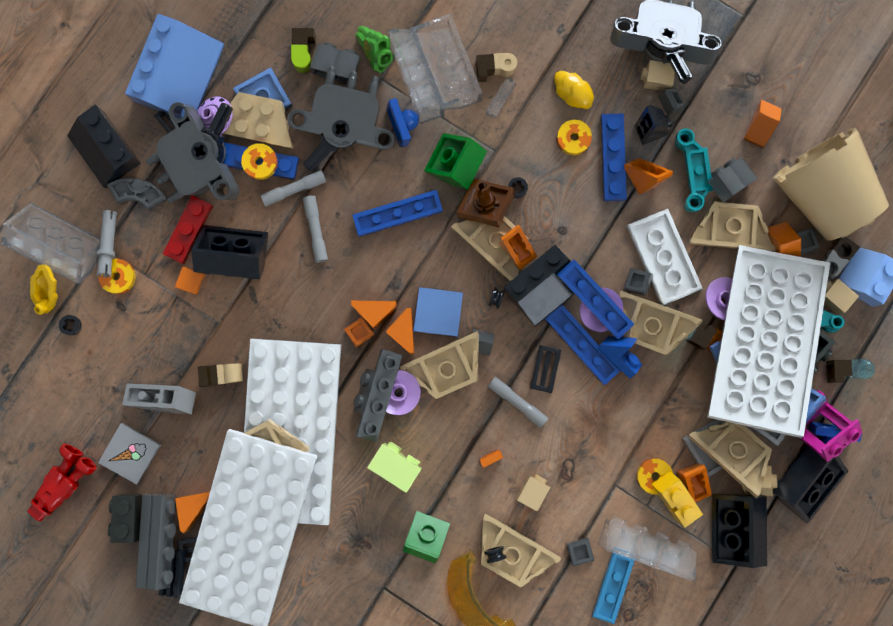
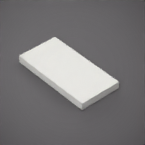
M668 209L626 226L645 271L653 274L651 285L660 305H666L703 289Z

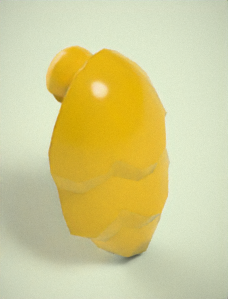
M556 72L554 76L556 94L571 107L590 109L593 105L594 94L589 83L582 80L576 73Z
M39 265L30 279V297L35 305L34 311L38 315L48 314L54 309L58 299L56 293L57 280L54 278L52 270L48 265Z

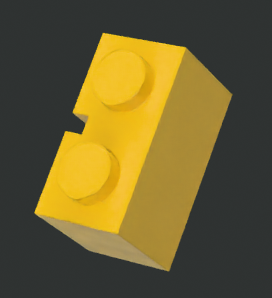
M670 471L651 484L661 500L665 502L664 504L673 518L684 528L703 515L681 480Z

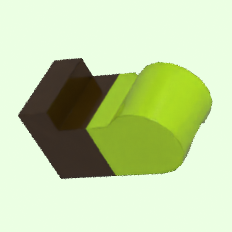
M292 28L291 60L296 71L300 73L310 71L312 64L310 44H316L314 28Z

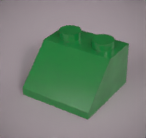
M443 133L424 172L454 187L468 190L487 151L472 138Z

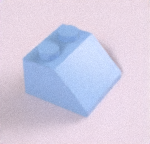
M859 248L843 268L838 279L859 295L858 299L872 307L883 305L893 289V258L886 254Z

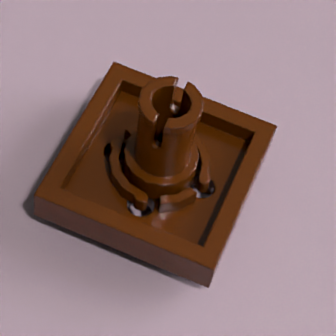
M473 179L457 210L458 218L499 227L515 195V190L512 187Z

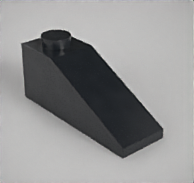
M653 105L645 108L634 125L642 145L665 137L671 131L669 117L665 116L662 109Z

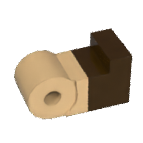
M511 53L477 55L475 63L478 83L486 82L487 76H512L517 67V58Z
M242 364L198 366L199 387L243 382Z

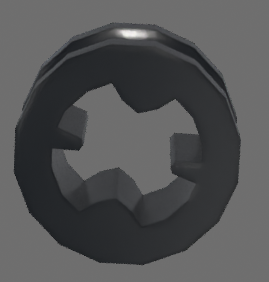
M516 177L509 182L508 187L516 186V183H520L524 191L520 190L513 197L520 199L525 196L528 184L523 178Z
M494 287L488 306L495 305L496 309H499L505 290L498 291L497 287Z
M72 315L64 316L59 322L60 331L66 335H76L82 327L79 318ZM68 320L71 322L75 321V324L73 325L74 330L72 331L71 329L66 330L65 328L68 326Z
M504 546L485 550L484 554L488 556V559H486L487 563L506 559V554H503Z

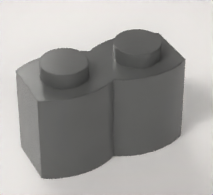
M331 43L318 44L310 67L311 73L326 78L328 69L332 66L336 68L335 81L347 85L350 72L358 71L360 56L351 49H345V51L338 50Z
M741 157L737 161L735 158H732L723 165L724 168L722 166L711 173L712 178L707 182L724 203L758 178Z

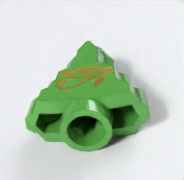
M359 26L355 36L363 47L365 56L370 61V66L374 71L384 72L393 60V54L390 51V39L379 31L376 32L368 27Z

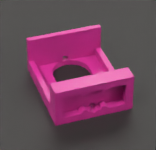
M820 390L817 391L826 397V395L822 393ZM826 399V402L806 423L805 427L821 414L838 427L841 432L824 444L805 428L804 437L799 439L828 462L833 457L839 456L850 443L856 442L863 432L859 420L856 419L852 422L831 406Z

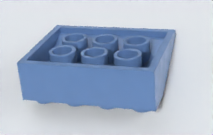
M157 14L125 94L135 103L157 111H163L166 114H169L170 106L176 102L189 104L197 111L224 48V43L180 21ZM183 109L182 112H181V117H182V118H183L184 115H185V110H184V109Z

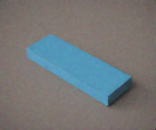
M612 550L592 617L615 624L635 561L634 557Z

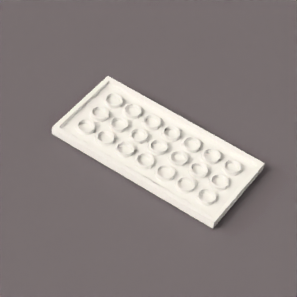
M739 245L708 418L799 438L804 437L829 275V262Z
M250 339L244 433L270 419L308 445L310 448L307 451L308 453L318 455L298 523L329 525L341 344Z
M232 429L227 431L179 603L253 626L269 625L318 455L279 445L275 442L246 435Z

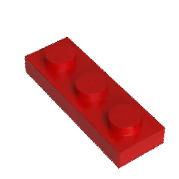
M193 195L191 196L163 255L185 264L202 226L205 224L213 208L212 204Z

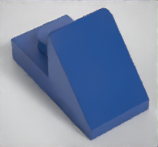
M607 336L598 346L629 379L643 365L636 355L628 351L637 341V338L621 337L618 340L614 336Z

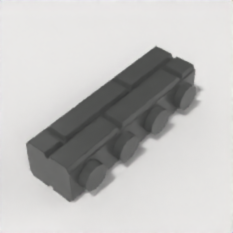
M161 493L142 494L136 588L150 590L170 588V583L173 580L171 563L175 555L173 538L176 533V526L174 524L177 511L176 495Z

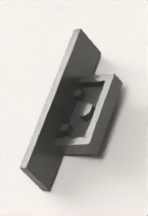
M381 349L375 370L366 369L365 373L362 374L360 378L361 387L354 399L353 411L362 414L356 437L374 442L378 441L402 355Z

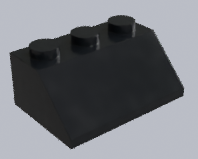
M96 104L77 117L67 135L104 188L108 187V183L120 179L141 164L106 113Z
M203 225L191 250L193 272L260 279L265 266L268 232Z
M556 245L552 246L504 286L509 299L535 327L575 295L557 276L571 261Z
M806 445L798 459L789 466L788 472L777 482V488H774L773 494L804 522L809 523L848 473V469L839 456L833 457L827 462Z
M712 494V563L748 568L767 566V496L755 498L753 495Z

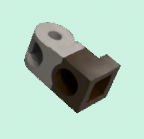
M847 237L835 239L826 256L821 260L830 263L828 278L834 279L859 250L860 246Z

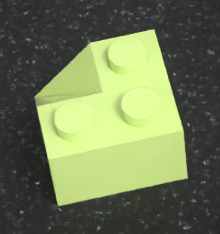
M393 442L383 443L367 468L407 493L422 467L418 466L420 461L411 455H408L407 458L404 457V454L400 452L402 448Z

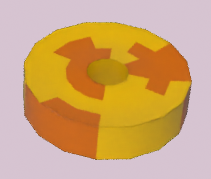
M573 119L566 121L561 125L557 133L558 147L568 155L576 156L582 154L591 144V129L581 120ZM576 135L578 140L574 141L570 136Z
M254 144L244 151L241 164L244 171L251 178L264 180L275 173L278 167V159L275 152L269 146ZM258 159H263L261 165L256 164Z
M117 258L112 259L111 277H103V274L101 277L98 276L102 288L113 294H123L129 291L136 279L135 270L132 265L125 260ZM116 273L120 274V278L118 280L114 279V275Z
M650 458L640 464L636 472V478L639 486L645 492L658 495L651 485L655 482L652 480L651 475L657 472L659 479L669 471L673 474L671 466L665 461Z

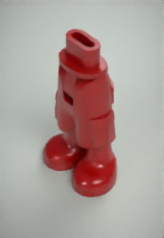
M64 443L59 448V453L64 458L61 465L53 466L50 469L42 485L31 500L32 505L27 512L39 522L46 515H51L53 511L61 506L65 499L72 496L79 487L78 480L82 476L93 474L97 468L90 458L82 457L84 453L72 445ZM75 465V470L69 476L68 471Z

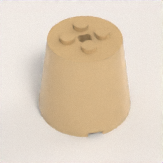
M856 128L848 130L849 134L846 136L842 132L813 147L796 158L798 163L791 168L788 165L783 167L773 177L777 185L828 241L840 237L844 238L855 230L870 225L889 206L864 143Z

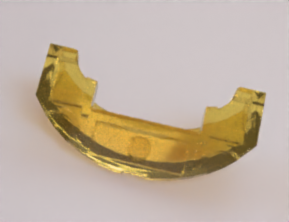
M470 549L451 560L447 580L448 594L451 605L465 626H516L512 618L502 620L497 614L490 617L479 604L471 582V577L473 576L472 566L477 561L473 551Z

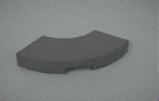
M122 178L107 184L119 204L127 201H137L150 211L167 201L166 195L148 181Z

